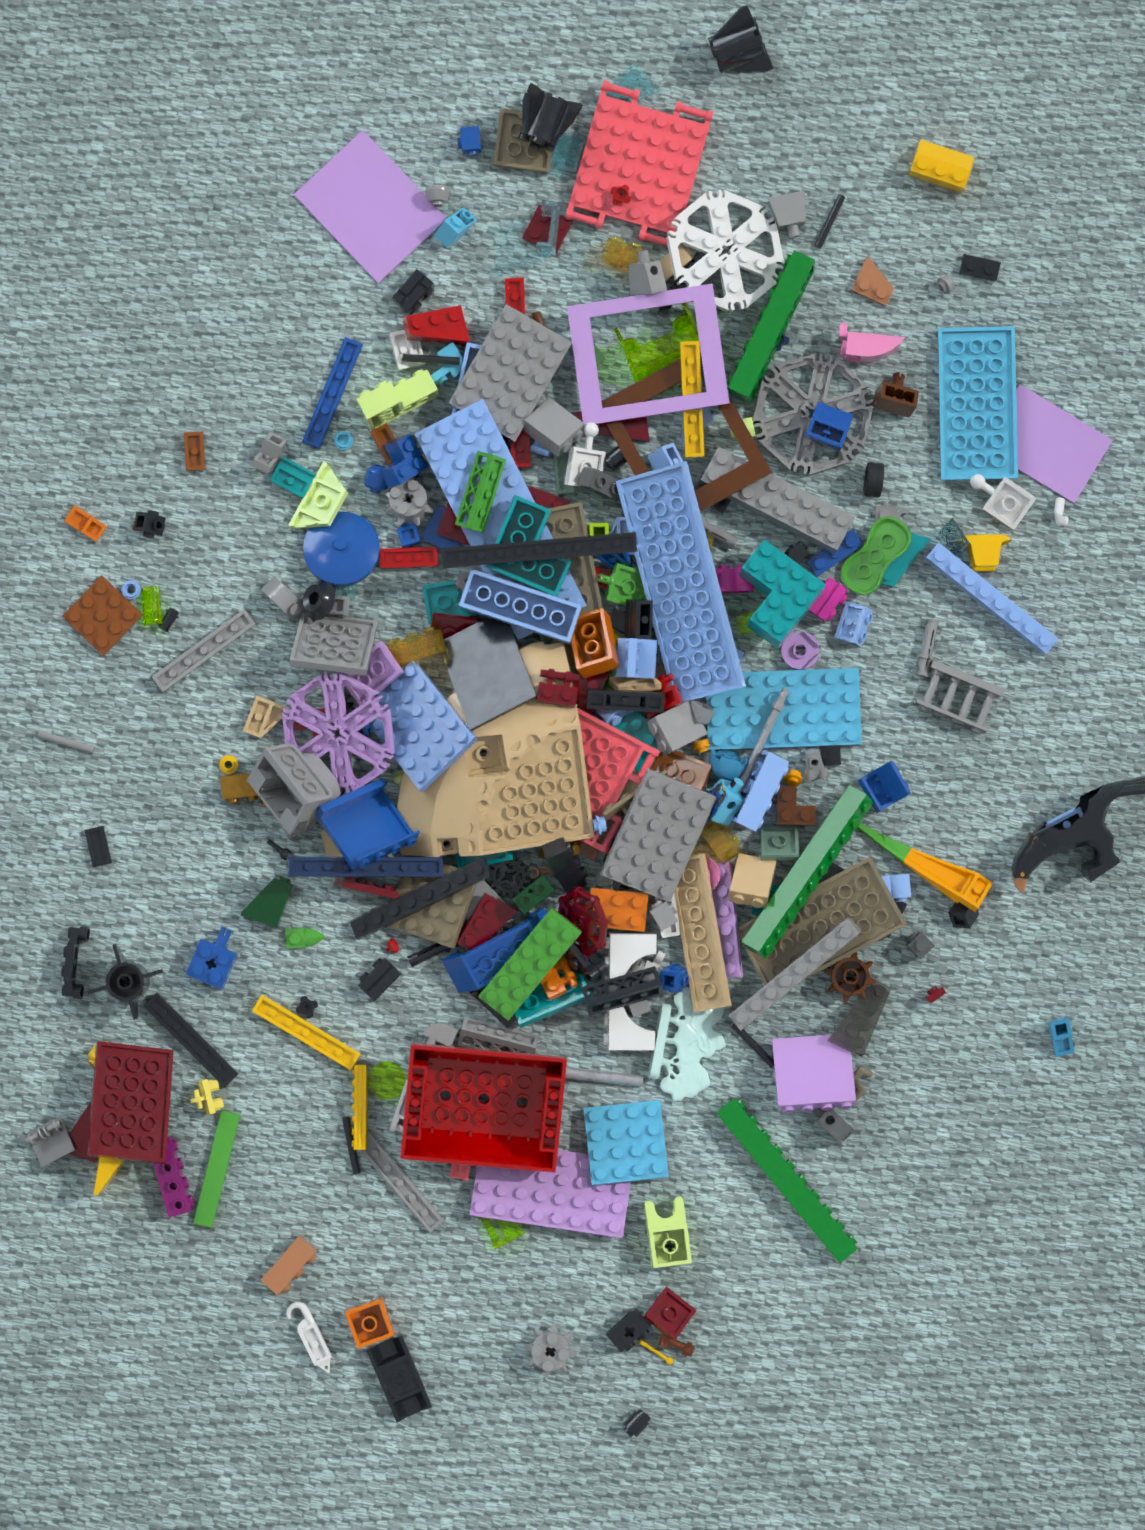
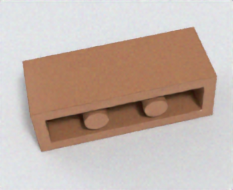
M299 1235L260 1281L277 1296L281 1292L285 1294L292 1286L289 1282L293 1278L298 1279L304 1272L302 1267L306 1263L310 1265L317 1257L314 1254L317 1249Z

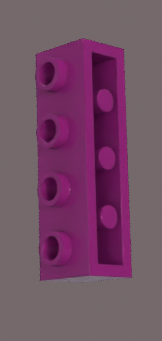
M169 1136L167 1139L166 1163H153L168 1218L193 1210L192 1206H195L193 1196L188 1194L187 1176L183 1177L181 1170L184 1169L182 1158L177 1156L176 1151L179 1150L176 1139H172V1136Z

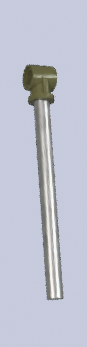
M566 1067L565 1078L642 1087L644 1075Z

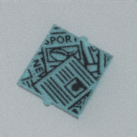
M951 518L938 532L945 543V547L956 557L970 545L963 534V530L959 528L954 518Z

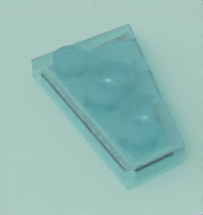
M636 63L629 67L613 83V85L634 91L635 89L641 90L638 101L661 91ZM610 91L606 92L608 97L629 103L632 101L631 97ZM599 97L594 101V104H595L596 106H597Z

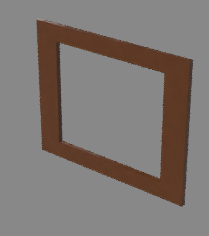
M700 350L701 377H702V379H703L704 382H705L704 371H703V364H702V357H701V350ZM680 359L602 401V407L607 408L646 402L681 383ZM730 397V404L718 405L746 455L748 462L695 490L700 512L772 473ZM621 420L607 422L606 425L634 475L649 472Z

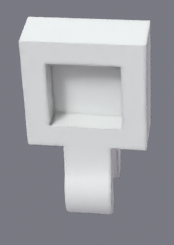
M658 951L654 961L647 960L643 969L655 966L660 977V971L664 969L660 965L666 954ZM653 974L645 975L643 979L651 981L655 980Z

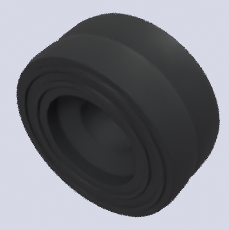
M868 462L865 470L863 493L867 497L879 498L884 482V464Z

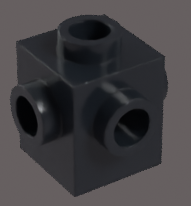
M152 510L136 512L133 531L143 533V537L154 539V536H162L166 518L159 516V512Z

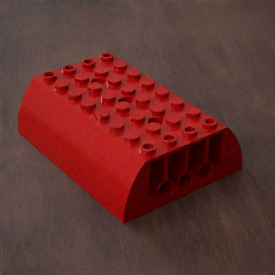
M411 1043L400 1159L556 1173L567 1057ZM448 1090L451 1096L448 1099H442L440 1092ZM480 1094H487L489 1100L485 1103L480 1102L478 1099ZM525 1097L528 1103L525 1106H519L517 1099Z

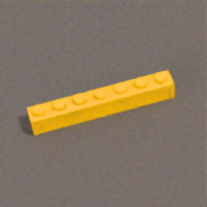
M354 1065V1068H352V1074L354 1075V1080H352V1087H354V1092H352V1099H354V1104H352V1111H354V1116H352V1123H354V1128H352V1135H354L352 1147H354V1150H367L368 1065Z

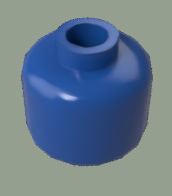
M373 464L372 467L367 469L364 484L370 488V492L380 494L381 491L388 489L380 473V470L384 469L385 466Z

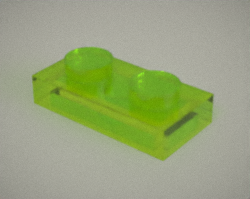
M149 586L141 588L144 626L162 624L160 587Z

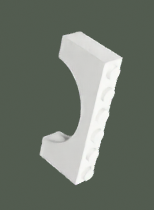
M608 933V937L605 939V949H608V957L604 958L607 976H604V980L625 975L635 961L646 955L656 954V934ZM610 985L607 987V990L613 992L618 987ZM624 1007L609 1010L607 1014H604L603 1023L604 1026H607V1034L603 1035V1044L606 1045L608 1050H655V1031L635 1024L628 1017Z

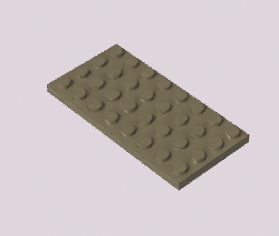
M870 856L819 883L817 888L808 897L806 904L797 913L795 920L786 929L784 936L779 939L773 952L766 959L748 950L745 945L744 947L764 985H766L849 917L856 923L862 933L808 977L908 924ZM758 917L738 927L741 941Z

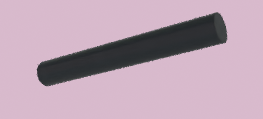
M838 195L814 246L822 248L846 198L845 196Z
M403 354L402 361L459 365L460 357Z
M734 1023L731 1028L772 1068L774 1060L744 1029L740 1031Z
M347 1116L342 1118L353 1175L361 1173L357 1152L352 1147L354 1137L352 1135L350 1118Z

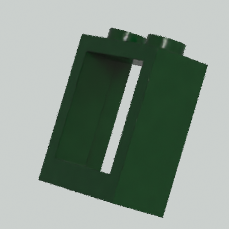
M542 875L512 900L525 915L555 890Z

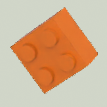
M383 1296L345 1310L357 1349L395 1335Z

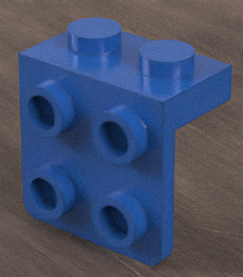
M889 761L857 780L864 793L873 801L872 806L876 813L911 794L908 784L902 778L898 767L893 761Z

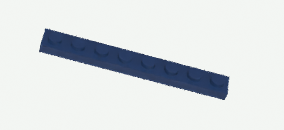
M288 857V877H443V857H384L380 861L370 862L365 868L360 869L359 867L355 870L351 869L344 857Z

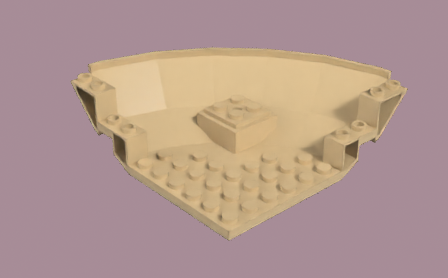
M538 641L519 649L536 694L538 693L539 682L547 683V678L540 677L541 669L549 670L550 668L565 673L570 671L563 642L544 645L543 641ZM553 679V684L564 685L565 680ZM454 691L447 698V701L467 725L456 692ZM537 698L473 730L472 732L478 740L424 792L418 790L404 771L401 776L396 809L412 832L419 830L420 833L414 845L401 848V854L440 857L442 855L459 853V856H480L542 846L561 837H564L566 842L594 838L577 704L575 708L537 703ZM482 749L487 751L485 756L480 755ZM448 840L450 841V844L448 846H444V841Z

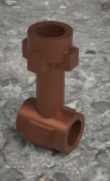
M662 1332L658 1339L660 1346L667 1349L673 1346L683 1351L682 1355L685 1357H691L695 1349L691 1342L688 1341L686 1344L678 1340L673 1342Z

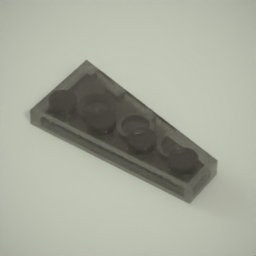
M879 981L871 984L865 991L866 998L862 999L860 997L827 1041L863 1057L892 987Z

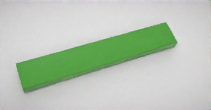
M221 1110L194 1224L213 1227L241 1114Z

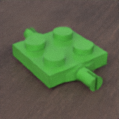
M615 562L610 577L602 574L598 575V577L604 579L597 578V581L607 584L605 600L626 606V599H646L638 569Z

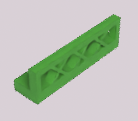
M477 451L455 525L484 533L506 459ZM487 457L485 465L481 467L482 458ZM479 476V484L475 485L476 478ZM474 494V501L470 504V497ZM468 513L469 517L465 524L463 523L464 516Z

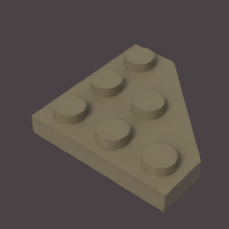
M500 109L493 166L549 174L552 153L543 149V147L540 150L529 146L530 142H525L518 138L522 129V114L520 111Z

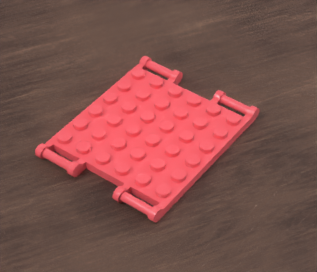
M604 80L565 219L577 220L602 229L604 218L608 216L642 226L638 238L639 241L646 240L668 247L666 238L646 233V230L649 228L663 233H667L669 230L676 232V229L670 226L676 216L687 208L714 111L708 110L707 112L683 105V102L677 101L674 114H667L637 105L641 90L635 89L634 91L610 84L609 81ZM610 91L631 97L632 101L629 103L608 97L606 92ZM683 112L704 118L705 123L702 124L681 118L679 114ZM627 185L629 187V196L631 197L630 203L626 204L624 202L617 206L614 205L612 202L613 194L610 192L611 188ZM576 207L600 215L597 219L573 212V209Z
M577 708L592 820H595V815L602 817L604 809L608 805L618 802L629 779L640 784L646 769H650L655 757H658L661 751ZM643 751L649 752L638 775H634L633 771ZM618 815L610 818L614 822L602 844L597 842L600 836L597 831L594 832V838L581 839V841L608 854L609 846L620 825H622L624 818Z

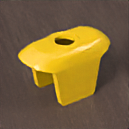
M1003 534L965 535L958 539V541H964L959 542V544L968 549L971 567L975 572L995 571L996 566L999 564L1001 547L1012 541L1010 537Z

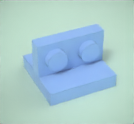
M618 638L617 653L620 667L616 668V677L655 679L657 640Z

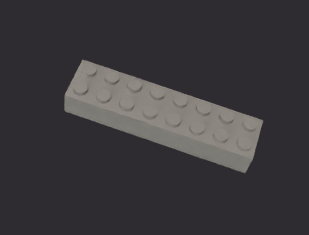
M718 447L701 478L700 484L704 486L745 464L747 461ZM769 474L726 498L835 555L855 518L847 512L773 474Z

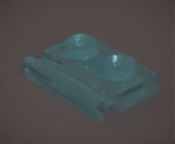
M564 133L558 139L550 168L577 174L587 137L573 133Z

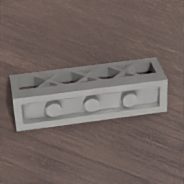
M465 1016L458 1046L504 1051L501 1047L506 1046L511 1049V1051L506 1052L520 1053L521 1051L535 1054L539 1035ZM463 1037H471L474 1041H465L463 1040ZM482 1042H490L492 1046H485Z

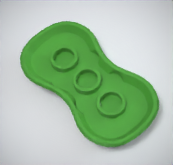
M884 516L876 520L869 530L864 545L842 564L840 577L844 585L859 595L873 593L880 586L889 564L908 550L912 538L908 527L897 518L891 516Z

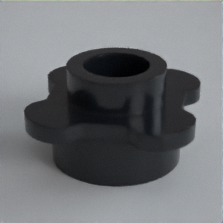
M302 996L299 1006L296 1007V1012L306 1015L307 1018H312L315 1008L318 1007V1002L309 1000L307 996Z

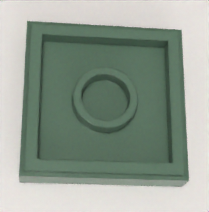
M762 825L759 828L761 861H797L799 859L798 825Z

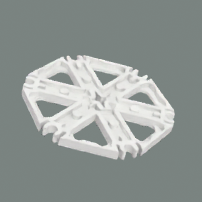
M718 190L716 192L717 198H714L712 191H709L707 196L704 193L676 216L670 226L676 229V232L669 230L666 237L674 280L682 277L677 282V285L684 282L687 287L700 286L702 282L719 269L724 297H715L716 308L726 312H733L735 310L734 304H737L741 311L744 309V306L746 309L777 283L776 279L778 277L775 269L782 271L784 268L777 224L775 221L772 225H769L774 220V217L765 219L764 214L768 210L764 209L759 213V210L764 207L760 204L726 190ZM731 202L748 208L752 213L751 217L734 232H732L727 207ZM701 206L707 207L711 233L691 226L688 223V217ZM768 232L771 236L774 255L767 257L745 247L761 233ZM683 244L706 255L692 267L685 269L681 265L678 246ZM730 245H732V247L728 251V254L725 253L720 257L718 256L722 253L723 248H727ZM739 268L763 277L765 279L764 284L752 294H746L743 289Z

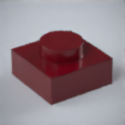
M935 985L927 991L928 995L925 998L931 1004L947 992L942 986L937 988Z

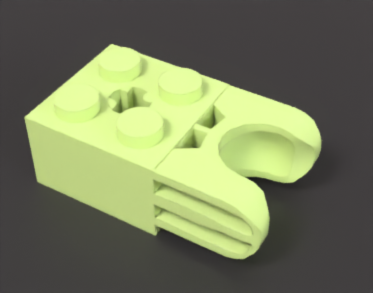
M678 1196L673 1200V1212L668 1218L659 1217L655 1211L654 1203L650 1200L645 1201L644 1212L651 1267L659 1268L692 1263L683 1198ZM667 1241L674 1244V1248H671L672 1251L670 1252L665 1248Z

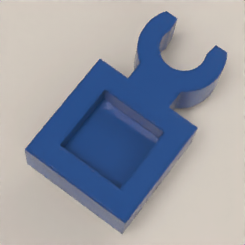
M404 522L401 528L397 529L402 548L421 544L415 524L410 525Z

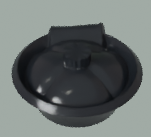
M319 581L306 589L302 598V605L306 615L313 622L325 618L331 612L335 603V590L331 583Z

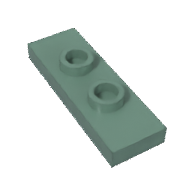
M569 450L566 453L563 452L559 457L553 454L557 495L576 494L575 486L564 484Z

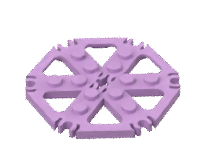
M324 672L289 696L290 699H287L286 702L290 703L292 708L285 707L282 713L285 744H292L301 753H313L318 758L330 751L332 774L339 784L340 794L343 793V787L346 788V793H350L363 787L388 770L386 768L390 767V764L385 761V757L392 759L395 753L391 711L389 709L383 712L389 705L380 706L379 700L383 696L374 698L379 693L376 690L345 673L334 672V679H332L330 672ZM346 685L364 693L367 698L365 703L349 714H346L344 687ZM318 686L323 687L326 714L305 702V696ZM379 718L384 724L385 743L382 745L378 744L358 731ZM294 722L302 724L319 735L303 746H298L295 742ZM339 729L342 736L337 737L335 731ZM351 752L374 765V769L361 779H357L353 775Z

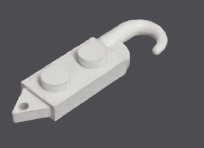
M292 1303L287 1308V1318L291 1319V1311L294 1308L301 1310L305 1319L298 1324V1333L314 1366L317 1365L329 1373L330 1361L333 1356L317 1323L304 1303Z

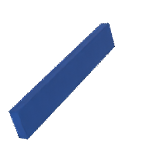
M345 337L302 443L320 450L363 347L362 343Z

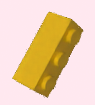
M920 139L908 176L963 193L974 157Z

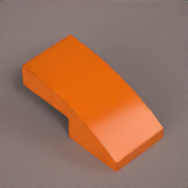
M75 505L64 520L95 542L99 540L107 527Z

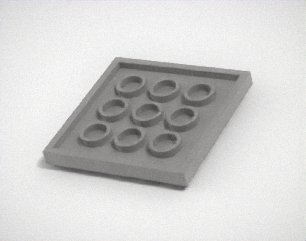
M302 611L289 659V666L366 676L378 621L328 614L325 618L313 622L306 615L305 611Z

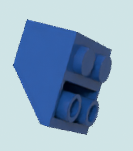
M818 402L804 438L840 451L854 415Z

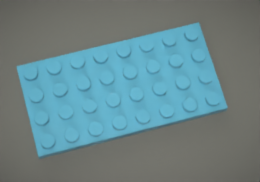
M1015 326L938 328L941 481L970 480L975 474L982 475L985 480H1001L1004 476L1008 479H1018Z
M859 668L742 672L745 687L706 696V705L715 712L707 724L708 742L711 744V746H708V750L754 749L770 716L774 700L777 701L782 688L789 690L784 702L785 706L782 712H779L763 748L862 744Z

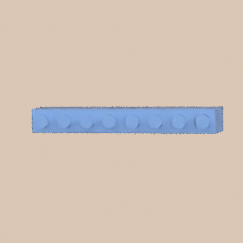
M939 542L924 559L1042 655L1047 654L1058 640L1055 635Z

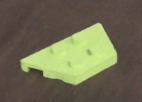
M323 461L288 524L291 528L331 526L347 497V490L326 462Z

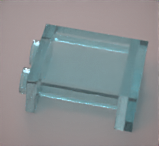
M542 200L541 215L551 217L548 242H537L536 249L540 256L550 258L552 255H556L561 218V202Z

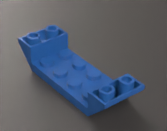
M542 907L528 914L529 920L461 955L457 951L441 959L458 993L479 990L485 987L547 913L545 908Z

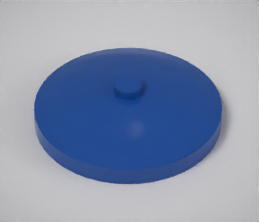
M338 512L331 526L309 528L303 543V554L307 567L317 579L329 582L332 586H350L364 580L374 570L380 555V544L375 529L366 519L351 512Z

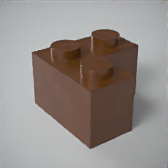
M780 786L776 793V825L814 826L816 824V806L796 805L797 786Z

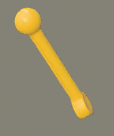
M642 1339L639 1340L641 1345L664 1359L668 1365L673 1364L671 1357H666Z

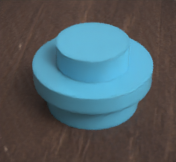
M340 431L336 434L334 443L338 449L347 450L353 445V437L347 431Z

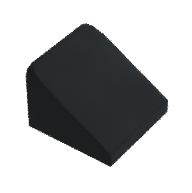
M840 745L820 747L824 766L841 765Z

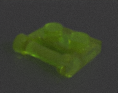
M477 1217L478 1220L482 1221L493 1244L491 1245L494 1250L525 1234L520 1223L496 1220L504 1235V1238L499 1239L489 1218Z

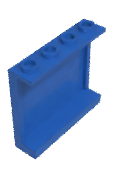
M383 778L320 805L315 815L352 870L359 867L360 869L365 868L370 862L380 861L390 853L395 854L405 846L410 847L417 842L416 839L420 831L412 832L385 793L386 782Z

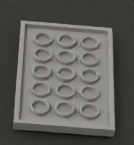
M506 304L448 404L458 410H462L483 399L500 434L515 442L525 425L524 420L532 414L572 342Z
M647 768L600 874L670 902L717 797Z

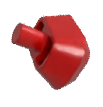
M390 939L385 950L387 952L390 950L391 953H398L400 948L396 940Z

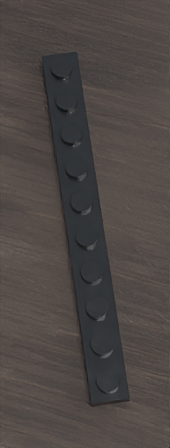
M636 532L442 548L443 568L638 551Z

